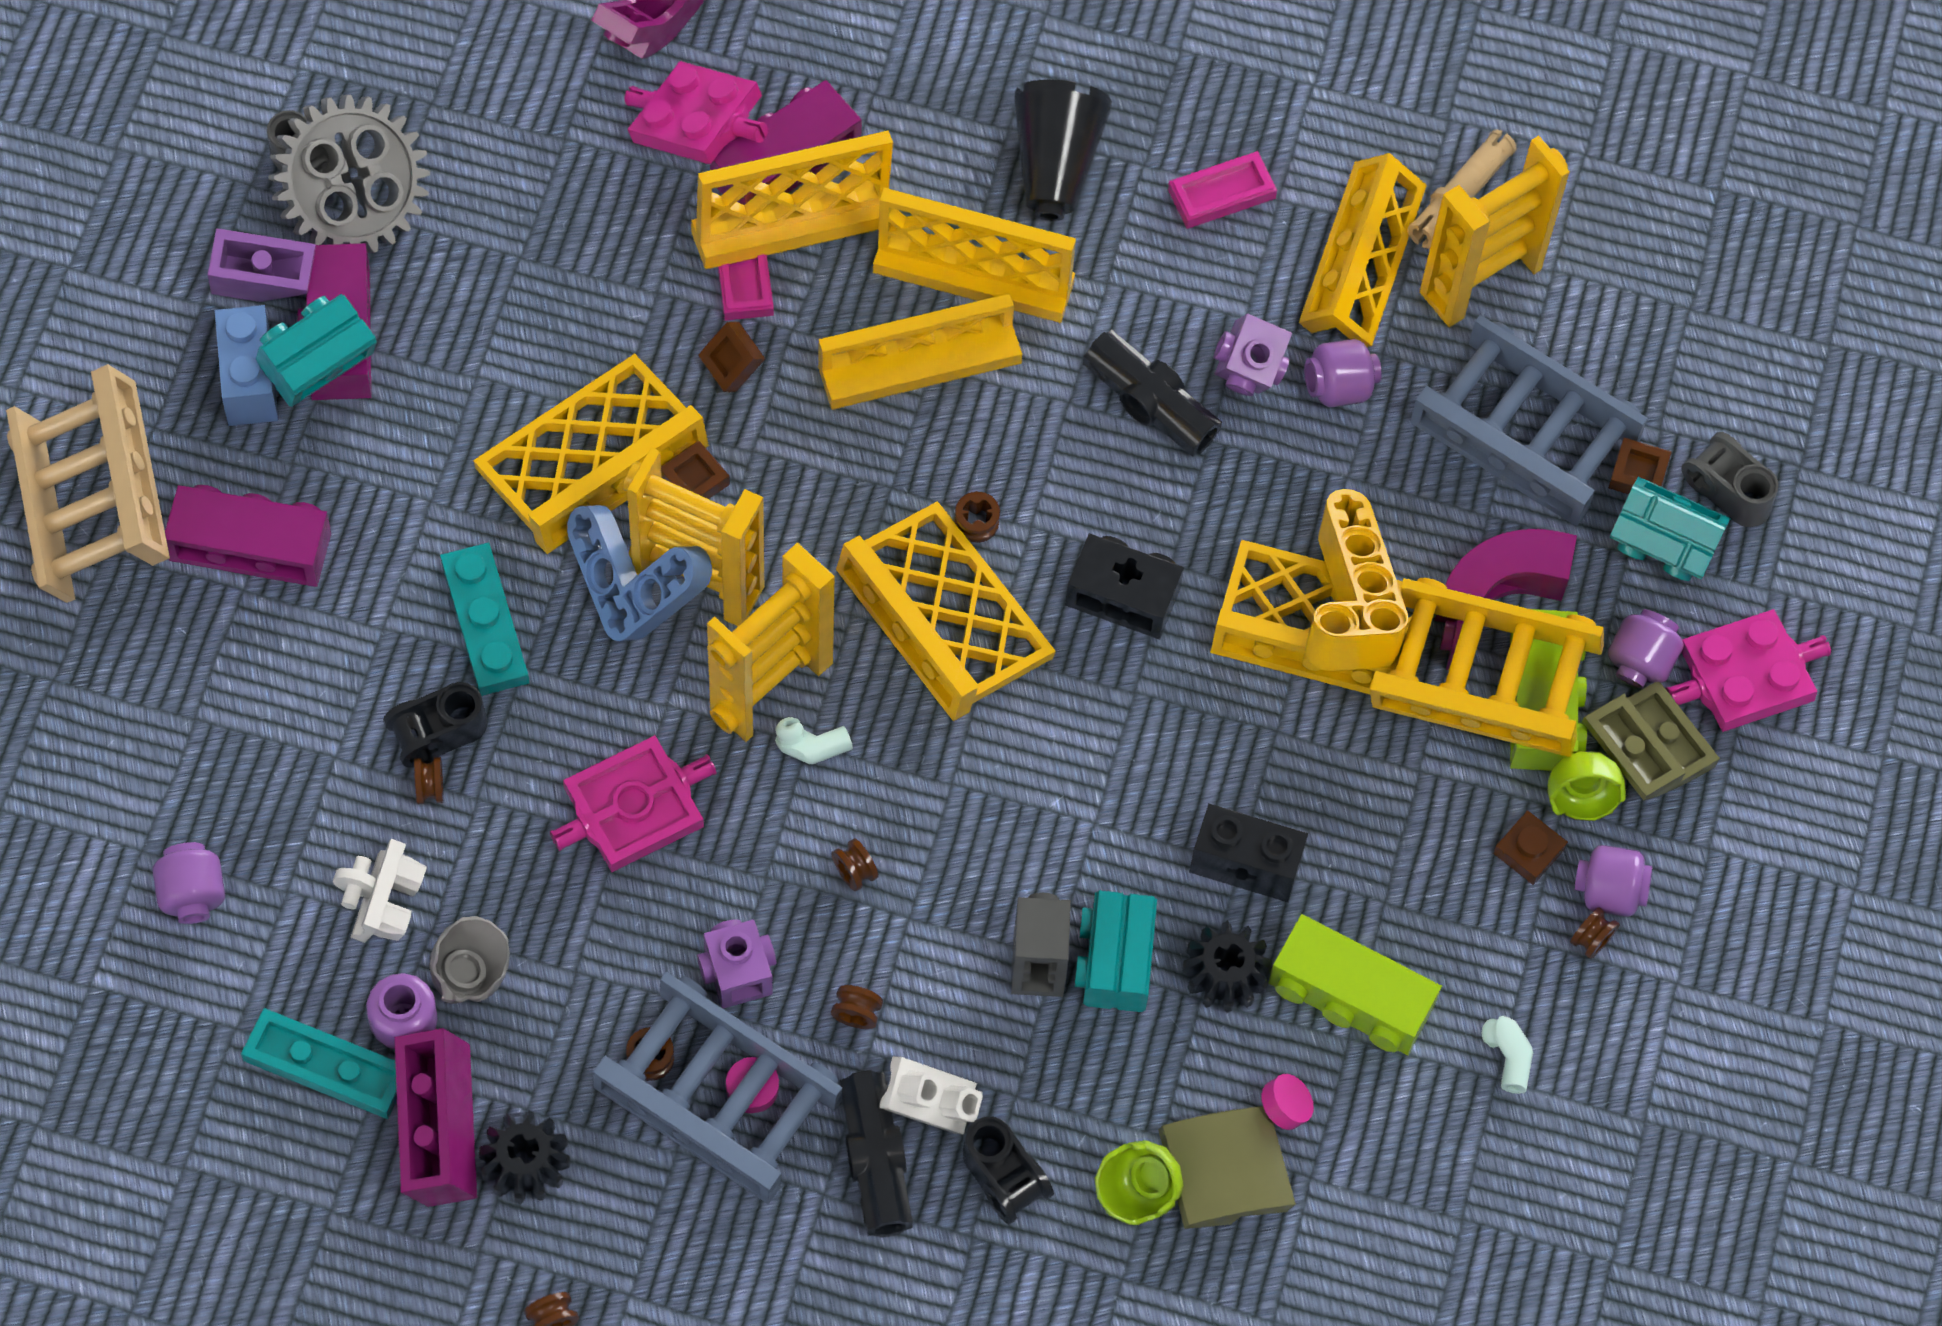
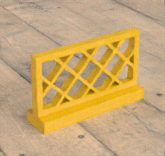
M889 131L698 173L697 218L691 219V233L704 268L710 269L724 264L757 258L758 255L762 254L771 255L879 230L880 197L883 188L889 189L893 141ZM876 152L863 164L856 161L864 154ZM829 163L817 174L809 172L815 165ZM844 170L851 173L839 184L832 181ZM781 174L769 185L761 182L767 176ZM796 181L804 183L792 194L784 192ZM733 184L721 196L712 192L713 188ZM749 191L757 194L745 205L737 203Z
M883 188L879 202L878 250L873 262V273L976 301L1010 293L1014 303V311L1062 323L1075 281L1073 263L1076 238ZM899 210L908 212V213H910L912 216H908V217H907V216H905L902 212H900ZM947 223L957 225V226H959L960 228H958V229H953V228H952L950 225H948ZM928 227L935 234L926 233L922 228ZM995 236L1006 238L1008 241L1001 242ZM976 240L983 247L974 246L969 241ZM1042 248L1048 249V250H1051V251H1055V252H1059V253L1048 254V253H1047L1045 250H1043ZM1023 252L1030 259H1023L1017 253Z
M633 354L474 459L473 462L475 469L530 528L535 542L546 554H549L569 540L567 522L575 508L579 506L601 505L606 506L612 511L628 500L627 491L623 489L625 478L634 462L637 461L642 464L650 448L660 451L662 466L698 440L705 448L709 445L703 417L692 405L686 408L636 354ZM633 374H636L644 383L642 395L616 393L617 385ZM586 405L604 406L601 422L576 420L577 411ZM613 406L639 408L636 424L610 422ZM648 408L669 409L674 415L661 425L645 424ZM547 431L564 432L561 449L535 447L537 438ZM573 433L599 434L596 451L570 449ZM608 435L633 437L632 444L621 452L605 451ZM506 458L523 459L520 476L499 475L493 467ZM532 460L558 461L555 478L529 476ZM567 462L593 464L592 471L582 478L564 479ZM527 489L552 491L551 499L533 511L524 502Z
M938 501L866 540H863L859 535L843 544L836 571L952 721L968 714L973 703L1054 658L1056 650ZM934 521L945 535L944 546L915 540L917 529ZM910 533L909 538L904 537L905 535ZM885 546L906 550L904 567L884 564L875 552ZM913 552L941 558L939 574L933 575L911 570L910 565ZM947 561L968 564L975 573L973 583L945 577ZM907 582L936 588L933 605L912 601L906 593ZM942 590L971 596L968 613L939 607ZM977 597L996 601L1004 610L1003 621L974 615ZM942 620L964 625L963 642L958 643L942 639L935 630L936 621ZM972 627L1000 633L998 650L994 651L969 645ZM1007 635L1027 639L1035 652L1026 657L1004 653ZM966 658L994 663L993 676L977 684L965 669ZM1002 665L1008 666L1007 668L1001 670Z
M1241 540L1224 602L1217 620L1210 653L1370 694V686L1375 671L1389 674L1390 671L1396 670L1399 660L1398 657L1394 664L1383 668L1340 671L1322 670L1311 664L1305 656V647L1310 627L1302 630L1287 626L1282 618L1302 610L1311 623L1315 612L1312 604L1329 596L1335 602H1338L1325 561ZM1251 559L1266 563L1275 574L1255 582L1245 568L1246 560ZM1304 573L1313 575L1319 579L1323 587L1304 595L1293 578ZM1396 580L1399 590L1401 592V586L1403 581ZM1241 581L1244 587L1238 590ZM1282 583L1294 600L1274 608L1263 591ZM1252 597L1263 611V614L1252 617L1233 612L1232 609L1234 604ZM1412 616L1408 618V625H1407V629H1406V632H1405V636H1404V640H1403V641H1405V637H1406V634H1407L1408 627H1409V624H1410V621H1411Z

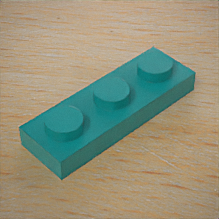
M490 543L441 554L442 568L481 696L529 684L528 671Z
M263 1008L241 1052L242 1060L246 1063L385 1119H389L397 1102L395 1060L266 1008Z

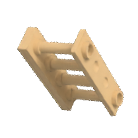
M109 364L91 371L95 391L92 393V399L43 421L37 420L15 406L6 410L10 429L7 432V440L15 456L34 560L31 566L32 576L38 588L66 603L75 600L71 574L114 555L127 551L152 566L170 558L136 382ZM100 418L103 433L100 443L50 465L46 441ZM108 462L111 475L108 488L65 507L58 508L54 485ZM117 506L120 525L116 533L67 554L63 529Z

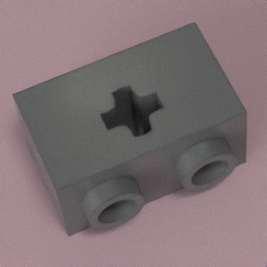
M1034 893L1029 895L1028 898L1018 897L1013 934L1011 994L1063 997L1069 959L1071 900H1061L1058 896L1050 893Z

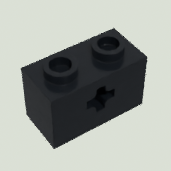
M1089 533L1068 582L1065 606L1160 640L1181 589L1184 567L1177 565L1166 555L1160 553L1146 554L1129 548L1125 542L1116 537H1099ZM1124 580H1130L1128 585L1123 584Z
M1208 803L1194 847L1189 873L1289 902L1303 857L1308 833Z

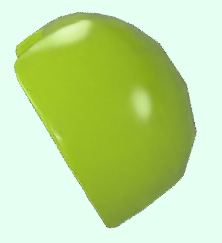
M1580 751L1573 753L1571 757L1565 756L1554 765L1548 778L1547 793L1555 815H1562L1564 813L1575 820L1596 821L1612 814L1618 805L1626 799L1625 781L1616 762L1600 752Z
M1147 1140L1126 1143L1110 1151L1102 1159L1094 1178L1097 1199L1109 1216L1129 1225H1139L1168 1213L1176 1206V1201L1180 1198L1183 1189L1182 1174L1178 1162L1166 1147Z

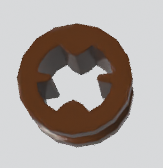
M978 491L967 493L960 498L956 504L954 522L970 542H984L996 534L1000 517L998 502L993 496ZM982 510L986 512V523L981 520H976L973 524L968 522V511L973 514H978Z
M434 757L431 763H424L421 758L414 759L417 804H424L428 798L435 799L436 803H444L441 757Z
M856 838L848 842V848L845 851L837 848L831 852L838 872L852 890L858 891L861 889L864 879L874 881L879 878L873 859Z
M1600 907L1588 916L1570 940V943L1575 947L1578 945L1584 946L1586 949L1585 955L1589 959L1594 958L1605 947L1620 926L1615 919L1607 921L1604 917L1605 911Z
M853 985L840 986L836 995L840 1003L834 1004L831 1010L833 1018L840 1023L858 1029L875 1028L878 1018L874 1012L882 1008L883 999L875 992L866 988Z
M651 1027L640 1029L630 1037L626 1049L627 1059ZM670 1037L660 1050V1057L662 1059L660 1061L653 1059L645 1070L646 1081L658 1080L665 1077L671 1071L674 1064V1046Z
M557 1292L542 1297L531 1303L524 1310L527 1320L535 1322L534 1326H574L579 1321L577 1312L568 1308L572 1302L568 1292Z

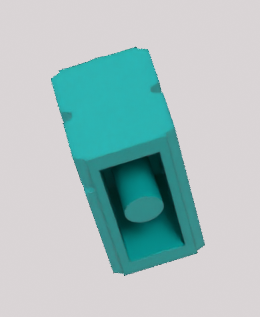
M340 294L331 301L326 296L314 300L302 310L301 315L304 317L289 328L284 322L268 330L260 338V342L263 345L258 349L257 363L268 379L274 383L275 388L288 406L293 407L374 353L377 344L376 337L363 319L359 318L357 311L345 295Z
M1638 477L1631 488L1609 538L1618 541L1617 549L1632 558L1644 560L1646 555L1664 562L1663 570L1678 579L1690 581L1692 576H1695L1702 580L1731 518Z
M1099 890L1095 892L1093 908H1082L1079 938L1089 939L1088 957H1077L1074 987L1085 988L1083 1004L1087 1007L1117 1008V1010L1133 1012L1146 1011L1157 909V898L1154 896L1124 895L1119 892Z

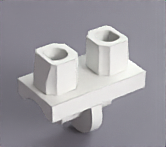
M391 839L387 849L378 852L371 875L368 874L371 860L364 856L356 857L353 869L339 868L336 870L333 883L336 887L345 891L341 905L348 909H356L360 896L363 897L350 938L365 943L372 935L399 941L406 933L411 918V910L387 901L391 889L413 897L422 884L427 868L416 860L403 855L406 844Z
M892 1057L890 1083L886 1093L881 1098L879 1108L954 1134H964L966 1123H973L977 1120L983 1097L981 1091L975 1090L977 1083L903 1057Z

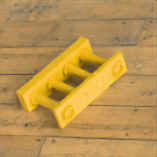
M1540 136L1535 137L1530 142L1523 171L1479 199L1475 197L1470 198L1460 185L1443 194L1419 292L1448 327L1465 318L1472 288L1520 258L1533 275L1542 270L1570 171L1562 154L1555 148L1550 149Z
M650 448L642 464L636 461L631 466L623 486L628 496L631 539L629 555L635 571L639 575L654 561L674 547H701L707 552L712 565V576L707 588L719 592V598L723 600L724 620L739 626L748 618L764 589L763 497L744 489L736 505L729 503L725 507L662 479L660 451Z
M798 542L783 555V587L731 632L715 616L707 623L710 715L724 732L731 734L734 731L745 742L753 737V706L797 666L801 668L808 666L819 677L833 664L835 576Z
M1404 578L1401 586L1402 598L1405 607L1412 608L1414 611L1396 670L1390 671L1389 674L1379 671L1374 673L1370 686L1372 707L1571 757L1577 740L1576 721L1570 720L1565 712L1583 651L1598 655L1602 654L1604 627L1597 626L1593 620L1581 615L1572 614L1564 618L1450 590L1443 583L1430 578H1419L1418 581ZM1434 614L1464 621L1445 683H1440L1439 686L1419 682V679L1415 676ZM1484 626L1513 633L1496 694L1489 696V699L1471 695L1465 689ZM1533 639L1563 646L1546 707L1539 709V712L1519 707V704L1515 701Z

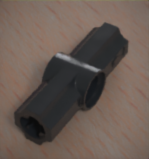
M1113 330L1106 333L1103 332L1083 356V365L1119 395L1122 406L1133 419L1145 426H1150L1153 423L1192 457L1198 453L1201 454L1221 430L1222 421L1185 391L1182 379L1169 365L1159 360H1154L1151 363Z
M872 1070L855 1072L844 1079H840V1086L842 1087L841 1097L848 1134L845 1135L849 1167L853 1182H858L864 1226L868 1236L883 1238L899 1235L901 1232L913 1228L904 1173L907 1170L901 1131L899 1126H894L892 1112L879 1108L881 1098L888 1089L884 1072H873Z

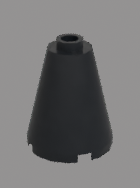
M1045 79L1024 83L1023 92L1018 87L1015 90L1014 102L1026 206L1034 210L1035 216L1039 219L1060 221L1064 219V214H1070L1075 210L1111 112L1112 101L1110 96L1098 88L1090 86V94L1088 95L1075 91L1076 82Z

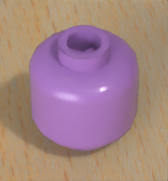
M1357 339L1320 344L1313 351L1312 357L1306 360L1304 366L1305 382L1309 394L1312 397H1317L1327 407L1352 405L1367 401L1372 396L1374 384L1381 381L1382 375L1378 356L1370 354L1366 345Z
M1643 609L1640 615L1631 614L1625 617L1608 649L1609 659L1618 667L1615 675L1622 681L1637 688H1643L1646 682L1662 683L1666 681L1684 646L1681 637L1677 634L1679 626L1667 617L1647 609Z
M196 842L181 843L166 848L163 851L164 856L156 861L152 870L159 909L165 914L178 916V922L182 924H194L209 919V912L219 907L225 900L222 869L218 855L205 850L204 844Z
M1599 845L1592 851L1589 861L1579 859L1575 890L1584 892V903L1588 910L1595 911L1600 907L1606 914L1625 917L1632 916L1637 911L1638 906H1647L1653 866L1645 865V858L1640 851Z
M405 973L389 975L380 980L370 991L366 1003L370 1029L375 1038L386 1047L395 1049L394 1037L435 1030L438 1021L435 997L428 984L417 976Z

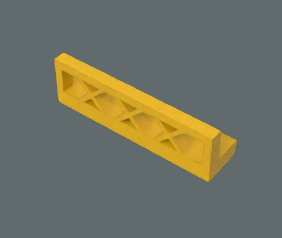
M1390 153L1354 163L1299 320V324L1310 333L1337 328L1349 339H1357L1363 342L1366 347H1371L1374 342L1409 239L1408 226L1415 221L1427 186ZM1396 181L1407 190L1401 208H1398L1393 189ZM1383 218L1387 219L1391 234V240L1387 248L1384 247L1380 232ZM1371 258H1373L1378 277L1374 288H1370L1366 273V266ZM1356 299H1359L1364 317L1361 326L1349 317Z
M1004 294L818 339V369L831 410L1022 364V351L1013 327L1014 303L1011 294Z

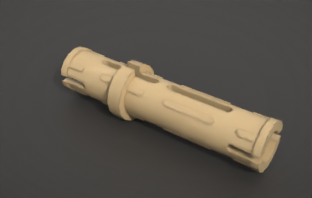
M1493 130L1445 187L1437 188L1431 194L1430 204L1407 229L1410 238L1416 244H1419L1426 235L1427 238L1422 243V247L1430 249L1444 193L1460 185L1470 198L1475 197L1505 161L1516 152V144L1507 133L1498 143L1497 140L1501 137L1502 131Z

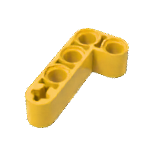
M1336 490L1329 495L1326 501L1318 541L1338 602L1325 603L1316 608L1307 638L1305 656L1315 667L1327 671L1388 667L1394 664L1400 655L1408 625V613L1369 500L1363 494L1354 490Z

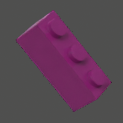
M824 80L814 88L807 87L799 91L788 105L776 113L764 114L756 120L766 123L768 127L767 137L763 138V142L758 143L743 137L734 139L723 147L711 163L710 170L861 137L862 119L831 84ZM829 163L815 165L809 172L817 174ZM781 174L767 176L761 182L769 185ZM796 181L784 192L789 193L802 183ZM733 184L717 187L721 194H724ZM749 191L737 203L745 205L757 194Z
M366 243L316 245L307 293V306L322 296H326L331 301L340 294L345 295L357 311L359 318L363 319L371 330L370 264ZM298 308V321L304 318L301 315L304 308ZM371 356L311 394V400L372 398Z
M178 485L165 529V535L170 556L169 561L318 587L331 537V529L327 511H322L310 503L296 502L288 505L271 502L267 497L254 493L237 496L222 493L217 488L209 485H195L193 488Z
M444 1028L394 1037L401 1193L427 1207L477 1199L470 1044Z

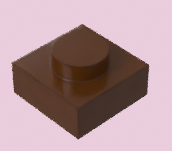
M726 322L698 354L724 392H737L765 360V357L740 322Z
M1624 437L1608 488L1629 494L1638 477L1662 486L1672 451Z
M699 440L661 466L662 479L707 499H710L730 485V475Z
M1527 810L1496 845L1493 854L1534 885L1563 853L1568 841Z

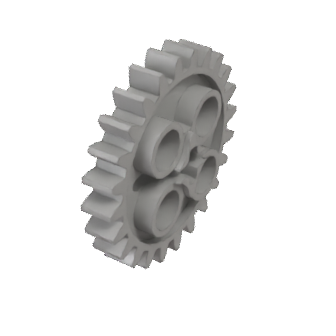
M341 95L338 109L331 97L321 99L322 113L312 105L305 106L303 110L307 119L306 123L297 118H292L288 121L295 133L293 137L278 135L277 140L287 149L285 154H273L270 156L271 160L282 165V172L269 175V180L280 182L283 186L282 190L272 196V200L287 201L289 206L281 213V219L297 217L299 221L295 225L293 233L295 235H303L311 230L309 243L321 245L325 239H327V245L343 244V242L344 244H358L362 242L366 243L367 252H378L377 237L384 243L393 245L396 243L392 229L396 228L403 232H409L411 227L404 216L406 214L421 215L422 213L421 209L413 203L414 196H428L429 192L417 186V179L429 176L430 171L417 168L416 161L425 157L427 152L426 150H412L410 146L419 136L418 132L403 134L400 131L407 119L405 116H397L390 121L388 120L390 113L389 104H380L372 112V97H361L355 108L352 95ZM363 131H367L372 135L375 144L373 153L367 158L361 156L356 148L357 137ZM336 133H340L342 136V150L335 142L334 136ZM317 145L325 148L329 155L328 166L322 172H317L310 163L311 151ZM348 168H356L358 176L351 179V183H343L341 174L348 172ZM379 178L386 182L389 189L388 199L382 205H377L373 201L370 191L372 184ZM333 192L339 195L343 201L342 214L335 220H332L327 215L324 206L326 198ZM357 199L365 211V215L362 218L357 214Z

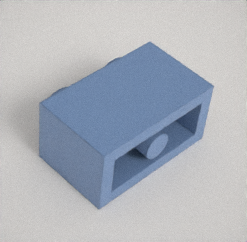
M265 305L215 310L221 393L228 426L278 421L275 385L268 379L256 360L258 349L263 345L260 342V338L270 330Z

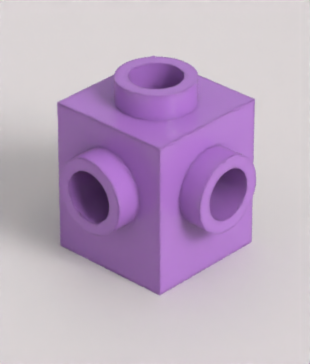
M1248 313L1235 320L1230 333L1225 331L1222 334L1214 352V359L1219 360L1214 375L1227 380L1225 386L1230 390L1246 396H1253L1254 392L1260 394L1271 388L1272 384L1279 385L1289 364V358L1285 357L1284 353L1292 333Z
M737 919L727 920L715 925L711 932L703 933L704 952L697 954L699 969L705 985L714 982L723 1009L773 995L770 966L777 964L769 935L759 936L754 919L743 923Z

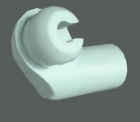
M788 717L782 719L775 728L777 735L775 741L778 748L783 753L807 764H816L853 749L850 736L844 726L816 736L804 730L803 725L800 724L798 719Z
M1506 1016L1487 1020L1482 1027L1483 1041L1491 1048L1499 1047L1505 1056L1500 1087L1510 1093H1525L1533 1056L1531 1044L1515 1020Z

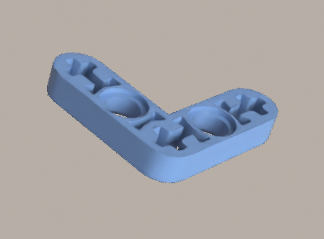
M601 505L579 506L569 516L567 522L569 541L604 630L615 641L640 640L646 637L701 593L710 582L712 576L710 557L701 547L683 546L669 549L637 575L615 517L610 509ZM608 561H610L613 568V581L611 585L608 584L605 576V567ZM684 574V578L677 579V577L675 576ZM655 582L659 584L661 590V601L658 606L654 603L652 596Z

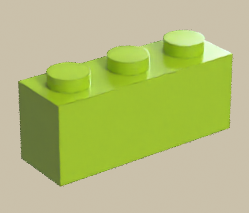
M1532 609L1564 618L1572 614L1578 615V612ZM1510 633V643L1513 637V633ZM1533 639L1515 699L1519 707L1538 712L1539 709L1546 707L1563 649L1562 645ZM1583 651L1581 661H1584L1586 651ZM1578 671L1565 712L1570 720L1576 721L1577 740L1573 753L1586 751L1587 727L1584 723H1578V707H1584L1586 702L1587 681L1586 677H1578ZM1510 742V769L1552 771L1554 765L1565 757Z
M1303 914L1300 915L1275 960L1268 984L1275 987L1276 992L1284 999L1295 1004L1305 1002L1322 1011V1015L1332 1024L1342 1028H1349L1351 1026L1369 1035L1370 1041L1377 1047L1388 1052H1396L1398 1050L1407 1056L1434 1009L1442 985Z

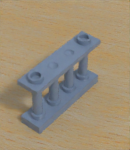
M1479 315L1474 322L1469 345L1477 351L1445 393H1438L1426 385L1415 401L1410 423L1577 527L1588 513L1595 492L1594 489L1588 486V480L1618 439L1623 440L1625 437L1640 441L1648 418L1640 414L1638 408L1629 401L1616 399L1522 341L1506 325L1496 321L1492 322ZM1495 361L1518 375V377L1487 419H1480L1462 408L1461 404L1492 362ZM1536 386L1560 401V403L1529 445H1522L1504 434L1503 429ZM1578 412L1602 427V429L1572 470L1563 471L1547 461L1545 455Z
M666 972L660 979V997L669 1003L627 1060L621 1059L616 1063L607 1056L603 1057L593 1071V1088L769 1204L781 1186L782 1172L776 1169L778 1167L776 1159L818 1101L831 1110H836L841 1101L842 1087L837 1084L838 1078L826 1067L815 1062L810 1066L707 999L706 991L694 980L686 976H681L678 980ZM686 1014L712 1030V1033L670 1090L665 1088L660 1092L645 1082L646 1076L644 1072ZM730 1043L751 1057H758L714 1119L708 1118L706 1121H703L688 1111L690 1108L688 1104L689 1099ZM776 1070L778 1075L800 1088V1090L759 1148L752 1147L749 1151L732 1140L734 1134L731 1131Z

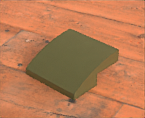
M1654 682L1628 698L1625 694H1622L1584 716L1582 720L1608 756L1616 762L1622 774L1643 801L1665 794L1715 768L1720 760L1719 756L1660 682Z
M1263 1106L1202 1115L1166 1124L1158 1129L1162 1146L1168 1149L1180 1165L1183 1189L1177 1202L1184 1229L1231 1225L1239 1217L1285 1213L1296 1205L1274 1123L1267 1116Z

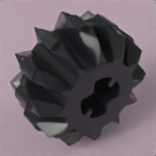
M1228 920L1222 923L1219 935L1213 929L1206 926L1201 931V941L1192 940L1188 943L1186 952L1190 958L1183 961L1182 972L1184 975L1192 977L1188 983L1190 994L1205 991L1203 999L1205 1008L1213 1005L1216 999L1223 1000L1222 1007L1228 1013L1232 1011L1235 999L1248 1008L1254 1001L1253 992L1265 993L1268 986V980L1265 978V975L1271 973L1272 961L1269 958L1263 957L1267 948L1265 940L1249 942L1252 932L1249 925L1241 929L1239 935L1232 933V926ZM1227 962L1235 965L1231 966L1227 972L1219 968H1223Z
M530 1110L525 1113L523 1123L516 1124L514 1117L507 1113L503 1117L505 1131L489 1126L486 1134L491 1144L479 1147V1158L486 1162L481 1168L482 1177L485 1181L496 1180L494 1192L499 1197L507 1194L513 1188L516 1203H523L526 1191L532 1190L535 1197L539 1201H543L546 1198L544 1184L560 1188L563 1184V1179L559 1171L570 1167V1156L562 1152L568 1146L567 1137L565 1134H553L555 1123L550 1117L535 1126V1116ZM525 1151L529 1157H533V1161L524 1164L520 1157H516V1154Z

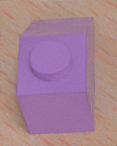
M216 228L208 270L211 294L258 302L305 295L308 293L316 244Z

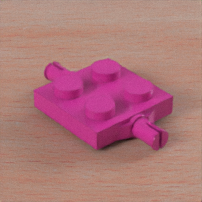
M679 61L657 91L651 92L630 86V91L627 90L624 100L627 106L643 109L627 129L633 143L711 165L723 147L735 138L743 137L761 143L764 141L763 138L767 137L768 127L766 123L748 119L750 111L762 97L759 86L755 81Z
M1775 609L1682 639L1684 646L1681 653L1690 668L1691 680L1666 687L1665 689L1678 705L1696 699L1701 700L1712 711L1721 731L1725 732L1814 702L1818 691L1806 670L1805 663L1830 656L1831 647L1829 641L1826 642L1827 638L1824 635L1800 644L1795 643L1787 634Z
M654 735L564 779V789L576 809L577 819L555 830H551V838L554 844H556L558 851H562V849L587 838L589 842L599 849L610 871L614 872L704 827L703 817L691 798L690 786L712 775H716L715 766L706 754L704 757L680 768L676 762L666 755L657 737Z

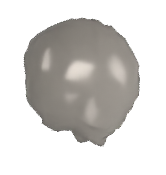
M478 916L463 917L444 929L434 944L429 961L432 981L436 990L442 995V1001L449 1004L461 1003L467 1000L480 1002L495 993L504 980L509 967L510 950L508 938L494 923Z

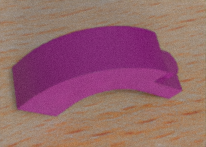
M620 0L599 3L591 21L605 29L603 35L610 41L621 45L643 59L654 55L670 43L698 11L704 0Z
M1522 529L1494 536L1470 550L1454 567L1445 585L1450 590L1491 600H1497L1512 594H1528L1562 601L1570 577L1577 535L1547 529ZM1436 615L1434 621L1445 623L1440 650L1449 651L1446 670H1449L1464 621Z

